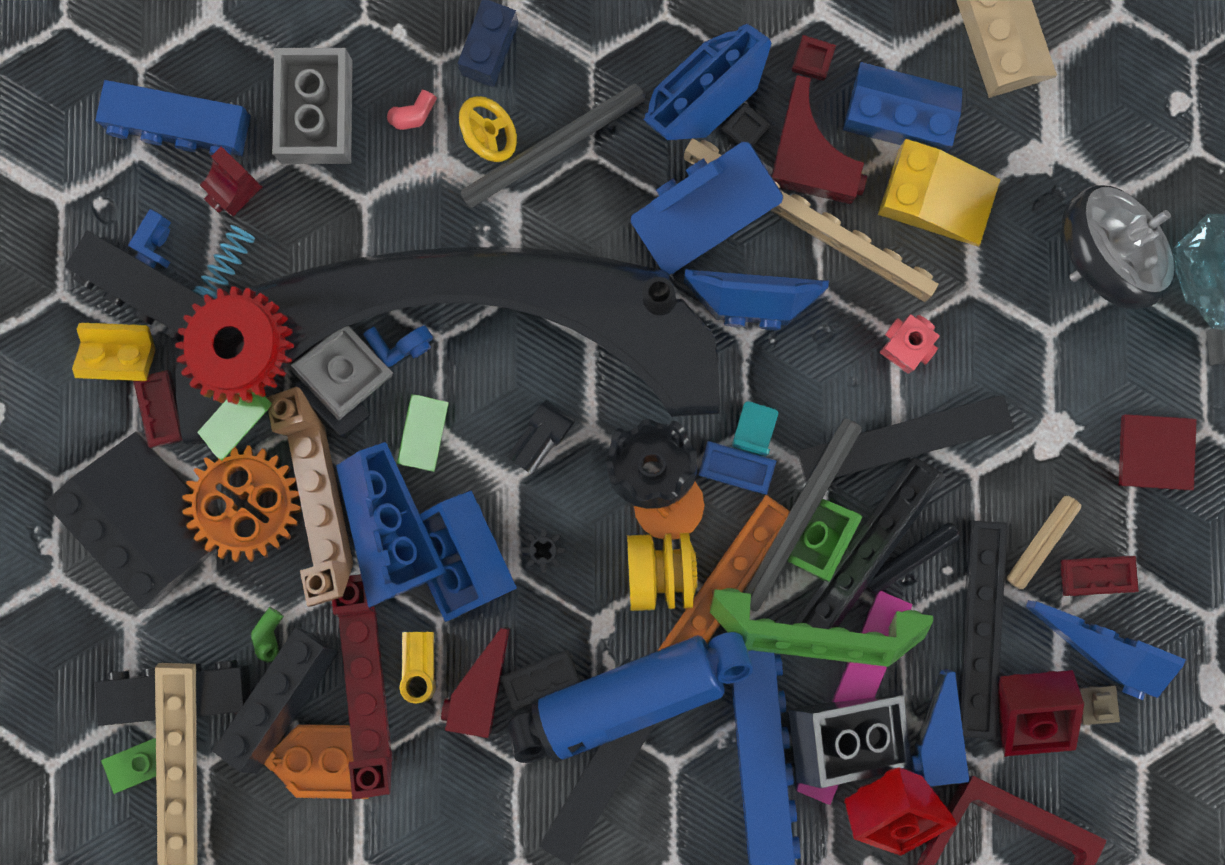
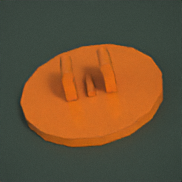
M695 481L689 492L681 500L670 506L658 509L634 506L635 517L643 530L653 537L663 540L665 534L671 533V538L674 540L679 539L680 533H691L694 531L702 519L705 506L703 493Z

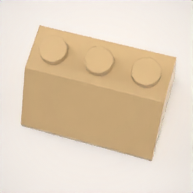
M956 0L989 98L1057 76L1032 0Z

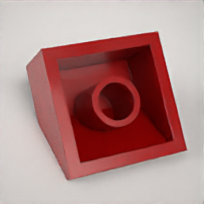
M900 767L887 771L885 776L871 784L860 787L856 793L844 799L853 838L900 856L957 825L953 815L923 776Z

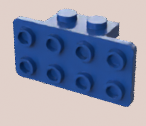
M741 142L708 164L704 158L686 169L689 177L678 184L673 178L656 189L659 197L631 216V224L661 270L669 273V275L673 274L782 203V192L749 142Z

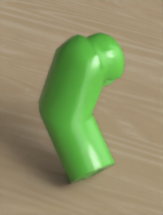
M268 607L251 633L256 656L267 663L272 662L279 653L274 630L284 617L272 607Z

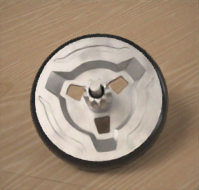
M1096 185L1078 193L1070 200L1062 217L1064 244L1072 263L1077 269L1070 274L1071 281L1076 282L1083 278L1102 298L1125 309H1144L1159 302L1170 291L1175 278L1173 253L1160 227V224L1171 218L1169 211L1164 210L1156 217H1153L1138 200L1123 190L1112 186Z

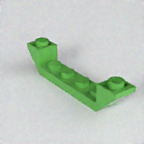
M733 588L715 589L710 605V613L727 632H736L742 635L747 650L889 667L921 642L933 623L932 615H924L915 610L896 611L889 626L888 637L879 632L863 634L849 632L847 629L839 627L831 629L813 628L806 623L789 625L776 623L771 619H758L755 621L750 620L751 594L742 593Z

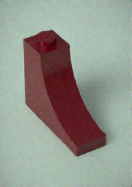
M797 75L793 84L771 177L780 185V188L852 204L856 195L862 196L865 189L867 175L862 174L864 163L842 154L824 138L815 124L809 102L811 78Z

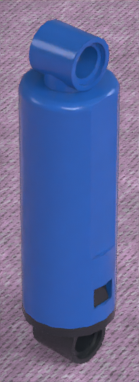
M736 632L720 634L714 637L709 644L706 643L702 636L697 635L534 700L531 706L532 713L517 715L507 725L515 760L520 763H532L548 755L552 761L557 763L721 698L724 694L723 683L730 684L742 681L753 672V666L742 635Z

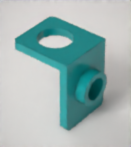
M746 401L742 408L731 447L764 457L769 455L770 449L768 447L778 417V411Z

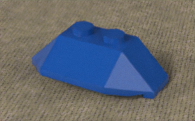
M749 24L740 26L737 31L727 32L705 41L654 89L648 113H646L644 118L646 124L666 140L706 138L758 89L772 44L770 38Z
M688 269L685 270L684 283L716 320H724V326L745 327V322L760 323L759 328L765 330H780L781 325L790 323L823 295L829 286L828 280Z

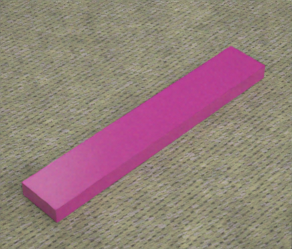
M880 591L875 595L860 633L879 632L889 637V626L896 611L911 610L913 604ZM848 662L832 702L874 698L887 667ZM798 783L796 791L831 805L838 785L817 788Z

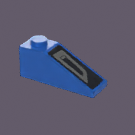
M949 669L940 671L915 743L916 756H911L912 772L923 776L930 787L969 782L956 675L954 671Z

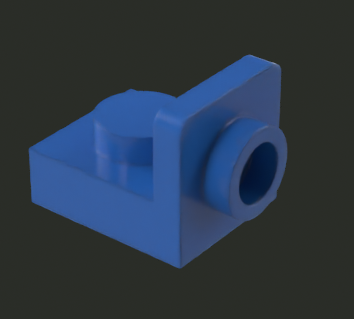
M149 209L128 246L138 251L135 256L136 259L153 269L157 263L167 268L170 262L154 253V250L157 246H162L167 240L170 233L168 227L171 222L152 209Z

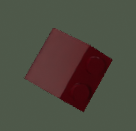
M1073 670L1000 676L998 712L1004 757L1076 750L1085 704Z

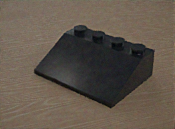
M136 431L69 479L44 502L140 609L154 608L219 548L217 546L211 552H207L205 546L208 539L201 542L194 540L195 535L200 529L189 530L186 525L194 517L185 516L182 512L184 509L192 507V504L184 501L182 496L193 494V492L153 448L148 447L146 440ZM208 509L209 515H210V516H214V515L210 512V510Z

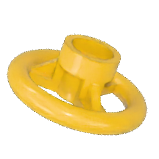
M483 96L471 97L463 103L459 112V125L467 146L477 155L488 161L502 162L509 159L516 149L517 134L508 113L497 102ZM475 107L486 108L495 114L497 119L493 121L489 118L484 119L473 109ZM504 128L506 146L503 150L498 151L496 136L498 135V130Z

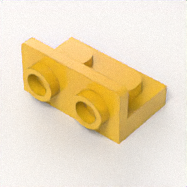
M103 323L78 324L77 333L81 343L72 367L75 378L147 381L156 350L149 326Z

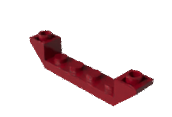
M361 574L350 575L343 597L332 600L333 615L339 617L354 760L348 762L352 800L389 795L391 793L392 751L375 606L368 607Z

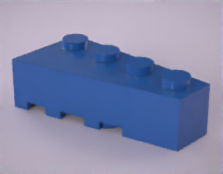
M386 442L360 450L336 465L369 608L446 573Z

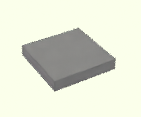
M349 326L324 338L295 361L290 368L338 420L342 419L390 379L393 374Z

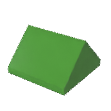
M822 499L787 562L823 581L830 582L863 516Z

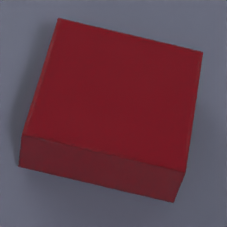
M802 35L791 71L825 81L836 45Z

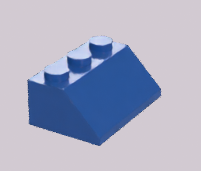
M860 62L843 131L897 145H902L904 140L908 139L948 153L953 146L961 115L963 88Z
M472 491L440 502L420 514L446 573L427 582L445 622L517 588Z

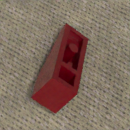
M500 628L454 690L451 699L444 700L441 720L447 721L445 731L489 738L491 735L510 628Z

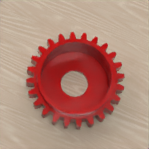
M235 286L231 287L229 295L220 288L217 289L216 299L206 294L204 295L206 303L204 306L196 303L192 305L196 312L193 317L184 315L183 319L189 324L186 329L179 328L177 331L184 336V341L175 343V347L183 350L184 354L176 359L177 362L187 365L181 373L187 378H193L189 385L192 388L201 389V395L208 398L213 396V400L224 403L227 398L228 403L238 405L240 397L243 401L251 403L253 399L252 393L264 397L266 396L264 390L266 385L273 388L277 387L273 379L276 374L285 377L286 372L280 367L282 363H291L292 361L291 358L285 355V350L294 348V344L286 341L285 337L293 332L287 326H282L288 320L287 316L277 313L280 307L272 301L268 303L269 298L259 293L256 296V292L249 288H246L242 294V290ZM225 327L239 329L244 337L242 351L231 359L219 357L213 346L216 334Z

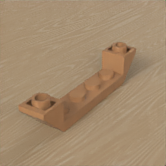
M294 387L267 397L272 403L268 413L272 432L288 437L313 567L300 570L306 605L312 607L343 597L353 566V560L325 427L302 390Z

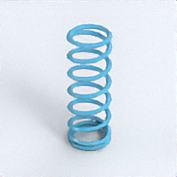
M230 225L233 230L243 235L240 236L231 232L226 233L227 238L237 247L226 243L220 244L221 249L232 258L220 254L213 255L215 260L226 269L215 265H207L208 270L220 280L206 275L201 276V279L215 291L195 286L193 292L203 298L204 295L208 294L216 299L218 288L208 280L224 286H228L229 282L213 269L229 275H235V271L219 258L235 264H242L241 260L225 247L247 254V250L232 237L254 243V236L235 225Z

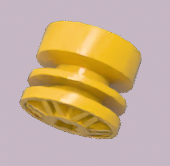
M671 533L665 534L662 550H655L651 534L627 535L631 611L655 610L657 593H665L668 608L675 609L676 592H682L683 608H693V598L697 589L696 552L691 544L689 533H680V549L672 550Z

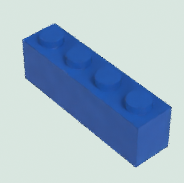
M104 80L95 121L106 129V134L117 138L127 139L128 134L140 136V140L148 144L162 145V141L175 143L176 148L188 152H196V148L208 149L211 155L222 147L230 155L242 156L251 115L243 106Z

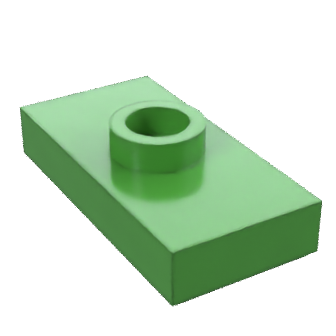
M156 738L101 760L114 794L156 777Z

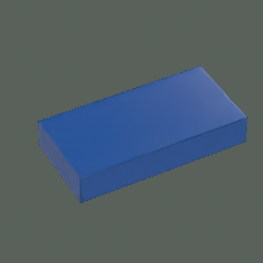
M708 441L698 476L767 495L776 460Z

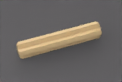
M1064 496L1008 574L1006 580L1018 589H1024L1080 511L1082 505L1070 496Z

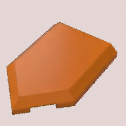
M299 724L274 748L264 763L270 771H273L281 779L286 788L296 798L352 799L348 762L354 760L350 725Z

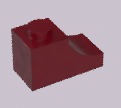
M220 147L211 156L213 161L211 170L200 186L208 193L204 200L219 214L225 209L230 215L234 216L262 186L224 148Z

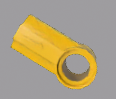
M402 632V680L399 688L403 698L410 703L426 702L435 694L434 632ZM417 676L422 677L427 683V690L421 697H415L409 689L411 680Z

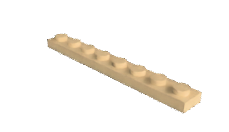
M692 138L685 149L684 160L694 165L704 158L708 164L722 155L718 154L719 149L706 140L698 142ZM781 191L783 194L782 203L770 211L923 302L932 297L939 284L932 280L933 276L928 271L916 266L912 269L901 262L902 257L896 252L884 248L883 251L870 244L872 240L864 233L853 230V232L848 231L840 226L841 221L827 212L820 214L811 209V204L797 194L789 196Z

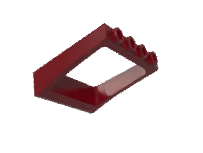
M969 776V782L959 783L947 806V809L953 815L958 825L969 804L973 803L1070 850L1075 857L1073 865H1096L1107 841L975 776ZM957 825L929 840L917 865H935Z

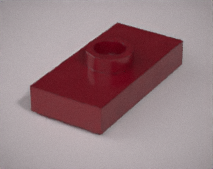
M165 370L149 374L147 381H133L148 447L155 448L183 441L171 371Z
M1136 556L1061 560L1063 596L1139 592Z

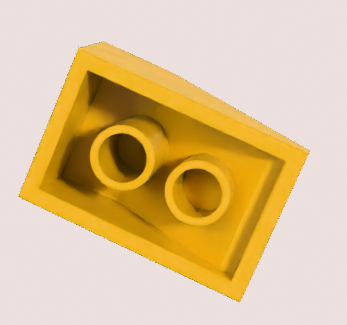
M905 139L898 149L878 215L979 247L1001 179L940 149Z

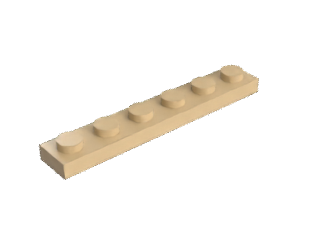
M158 663L155 667L158 865H198L196 664Z

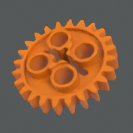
M247 445L243 455H240L237 448L234 447L231 451V456L225 457L223 461L218 458L219 461L215 463L206 457L204 461L208 468L205 471L198 468L193 470L199 477L198 482H186L194 490L193 494L182 496L184 501L192 504V507L182 511L183 514L194 517L186 526L189 530L200 529L195 535L194 540L201 542L208 539L205 546L207 552H211L218 546V557L220 559H224L230 551L232 552L234 562L239 561L241 553H245L248 560L253 562L254 551L257 550L266 558L268 557L267 546L270 544L278 550L281 549L277 540L279 536L287 539L291 538L285 529L287 525L298 526V522L291 517V513L302 512L300 506L292 504V501L300 498L298 491H290V488L297 484L296 478L285 479V476L290 471L288 465L277 469L279 457L275 455L269 461H266L267 452L263 448L257 456H253L250 445ZM237 471L248 473V480L241 487L230 485V478ZM218 484L223 485L242 500L249 496L247 501L250 505L267 516L269 522L263 523L245 508H240L237 511L238 506L235 502L216 490V486ZM264 492H275L278 498L273 507L263 508L259 506V498ZM217 499L224 500L226 502L224 513L217 517L210 516L208 513L209 504ZM244 520H252L256 525L254 533L249 537H240L237 534V527Z

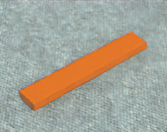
M768 495L764 496L693 598V608H686L657 651L697 635L702 636L706 643H708L720 625L710 613L714 590L733 588L740 592L744 591L790 513L788 509Z

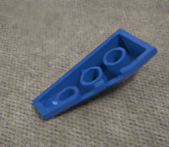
M1028 600L1026 604L1027 609L1108 678L1123 685V693L1143 700L1145 695L1158 698L1184 666L1186 659L1139 640L1123 639L1113 630L1095 624L1084 623L1085 620L1037 601Z

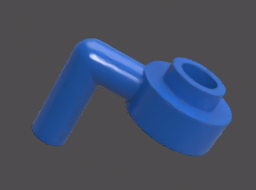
M424 325L407 334L390 350L375 327H372L363 334L378 358L387 367L393 366L410 354L413 359L424 354L431 348L428 342L433 339L432 334Z

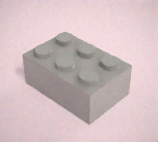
M274 48L272 154L281 164H351L352 59L346 48Z

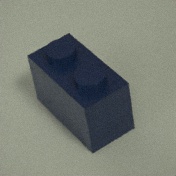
M490 0L481 1L457 63L461 76L491 87L495 86L519 24L516 10Z

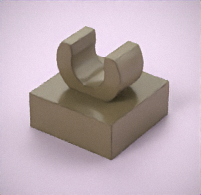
M1115 685L1079 687L1085 704L1081 721L1082 725L1120 722Z

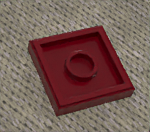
M1121 415L1118 486L1194 490L1197 419Z

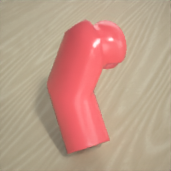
M421 90L414 105L392 107L387 113V121L399 130L420 127L426 121L437 97L426 90Z

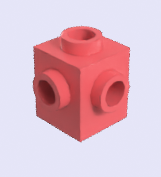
M910 314L904 321L897 318L885 334L889 341L880 351V354L909 374L915 370L920 362L926 365L938 350L934 343L940 335L933 331L935 326L920 315H917L915 318ZM909 338L913 340L914 345L909 342Z

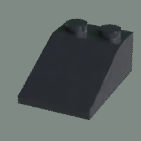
M904 695L821 703L789 710L797 783L825 788L882 775L898 767L904 769L912 768Z

